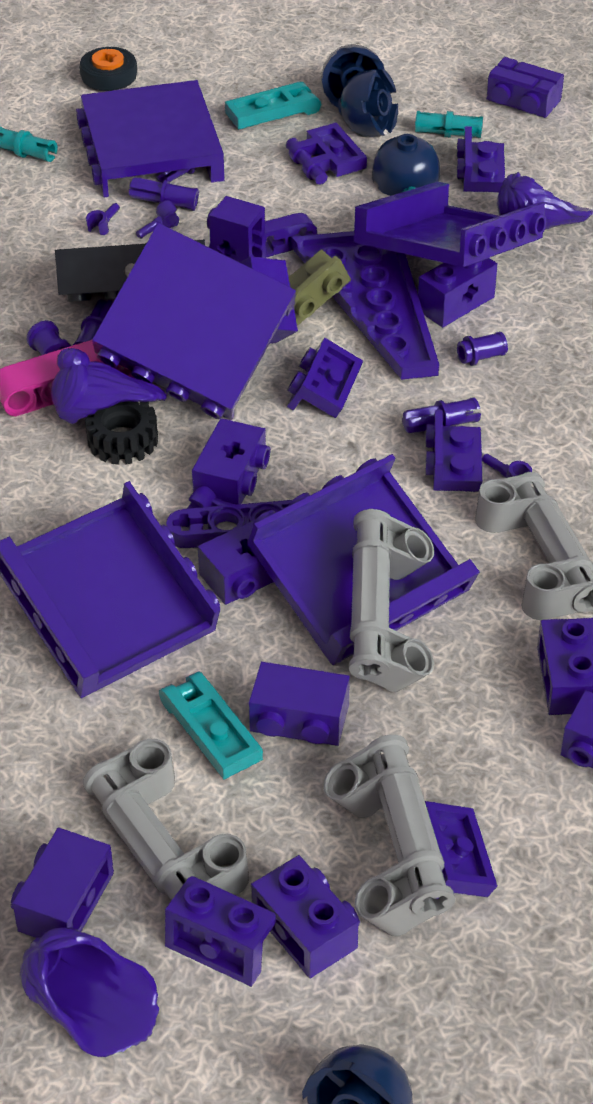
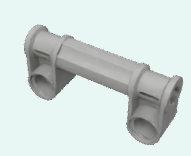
M527 472L508 478L490 479L481 484L475 515L477 526L490 533H500L528 526L549 562L547 564L534 565L528 570L521 604L524 613L532 619L548 620L578 612L593 611V563L558 507L556 500L552 496L547 495L544 490L545 482L541 475L536 472Z
M368 509L358 512L353 520V527L357 531V544L353 547L352 551L353 590L350 639L354 642V657L349 662V672L356 678L373 682L388 691L398 692L429 675L433 670L434 661L430 649L425 643L389 628L390 578L394 580L403 579L430 562L434 556V547L431 539L421 529L397 520L384 511Z
M393 734L375 739L364 749L346 760L336 763L325 776L324 791L330 799L358 818H367L383 808L399 863L378 876L368 879L361 885L355 897V909L358 915L389 935L401 936L433 916L440 915L449 910L455 903V895L453 890L446 886L443 877V856L437 843L418 775L409 766L407 754L409 753L408 743L404 737Z
M158 739L142 740L113 758L96 764L86 773L83 779L84 789L89 795L97 797L102 804L103 815L116 830L159 892L166 893L172 900L185 881L191 876L234 895L241 893L249 883L246 847L241 839L231 834H219L184 854L148 806V804L166 796L175 786L172 754L169 746L164 741ZM230 864H231V866H228V867H220V866H223V865H230Z

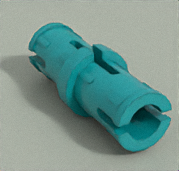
M417 111L415 132L444 134V137L451 138V135L464 136L465 126H472V137L481 138L483 116L454 115V111H447V114Z
M0 127L1 149L13 151L22 158L28 155L47 162H52L55 159V156L48 154V152L57 154L58 146L56 141L33 136L32 133L26 130L16 132Z

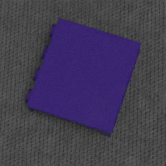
M198 80L80 95L82 108L76 109L77 123L79 129H81L83 146L86 147L88 164L92 169L94 185L101 186L103 197H109L107 181L109 179L205 166L211 183L225 181L224 153Z
M434 182L356 206L354 243L465 267L543 238V232L547 223L545 203L539 202L498 216L449 206V184Z
M158 223L93 337L94 351L101 362L113 368L121 365L131 370V375L134 378L151 384L155 382L167 388L166 393L176 400L186 402L189 399L201 405L200 409L210 417L220 419L223 416L232 420L234 408L285 315L289 316L295 305L296 290Z
M393 454L379 461L376 458L370 459L363 463L355 473L345 478L342 475L332 478L323 486L322 490L312 495L307 492L294 498L288 507L276 513L274 510L263 513L253 522V528L247 542L249 548L332 665L354 654V642L350 639L353 590L352 551L353 547L357 544V531L353 527V520L358 512L368 509L384 511L391 517L424 531L431 539L434 547V556L430 562L403 579L394 580L390 578L389 628L397 631L469 591L480 573L471 559L458 565L390 473L396 459Z
M130 481L124 483L122 498L26 543L16 546L10 536L0 540L1 578L80 698L216 631L220 613V604L216 595L210 589L206 590L197 578V571L192 561L188 557H182L175 547V541L169 528L164 524H159L153 515L148 498L143 493L138 494Z

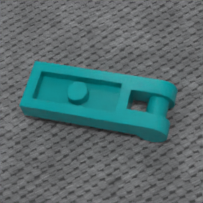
M296 82L225 101V114L239 130L302 112L311 115L317 113L322 104L306 83Z
M198 671L187 676L186 682L177 687L170 684L159 690V697L165 709L176 717L223 780L263 760L262 747L202 672Z

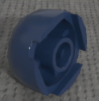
M349 44L337 48L328 56L323 64L321 82L323 91L332 105L338 108V100L341 97L346 82L357 73L372 69H384V64L375 52L362 45Z
M372 69L359 72L346 82L341 97L338 100V111L347 126L354 133L369 137L385 136L383 133L385 129L391 133L396 126L398 103L392 104L391 93H396V88L391 76L384 69Z
M402 134L387 140L376 152L372 167L373 183L375 181L378 184V189L384 194L392 196L402 193L405 188L408 190L411 186L418 188L439 182V158L433 146L422 138L412 134Z
M364 1044L338 1048L326 1056L316 1066L302 1091V1098L304 1100L307 1097L308 1104H413L411 1083L402 1066L381 1049Z

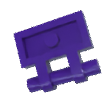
M337 122L308 130L306 140L298 141L296 138H290L286 142L290 158L296 164L302 165V172L309 180H314L319 185L327 181L326 171L331 170L336 177L367 168V156Z

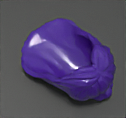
M519 172L510 174L505 178L497 197V208L500 216L539 202H544L547 220L545 230L561 225L581 223L593 214L592 209L579 207L570 202L560 200L553 193L544 190L533 178L521 176Z
M66 348L61 350L57 356V365L60 371L52 383L51 396L59 418L70 424H74L79 419L86 418L88 415L95 414L98 410L109 408L120 402L165 401L167 398V394L158 386L132 378L102 362L90 361L88 355L79 349Z
M54 928L48 930L42 937H37L33 940L30 948L25 950L20 967V977L26 995L63 1026L83 1051L92 1056L107 1057L118 1052L123 1053L127 1048L147 1041L148 1037L152 1035L153 1027L156 1025V1018L159 1014V1007L157 1005L158 992L154 978L145 967L122 957L100 938L80 932L74 928Z

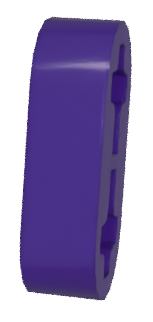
M295 213L265 221L266 257L293 251L292 237L315 235L318 233L317 227L307 214Z

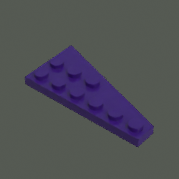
M354 231L292 237V249L304 263L321 249L331 258L337 256L342 261L351 281L332 297L401 380L439 376V361L405 254L354 243Z

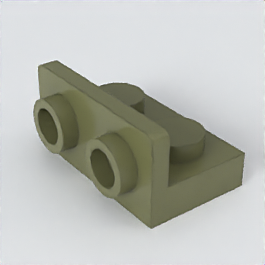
M322 249L289 276L290 288L296 290L294 311L297 325L310 317L320 306L341 291L351 281L342 261L337 256L331 258Z

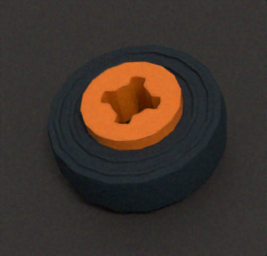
M119 47L93 49L81 58L79 66L84 84L100 91L119 90L131 85L136 80L138 70L134 55L128 50Z

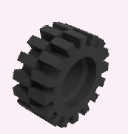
M120 402L109 408L98 410L95 414L88 415L85 418L88 447L91 448V453L94 456L99 455L100 460L103 462L111 458L112 464L119 465L120 459H125L126 464H132L133 457L141 461L145 459V453L150 455L154 451V446L157 447V416L153 406L149 407V402ZM121 427L132 428L131 430L125 432L111 431L113 429Z

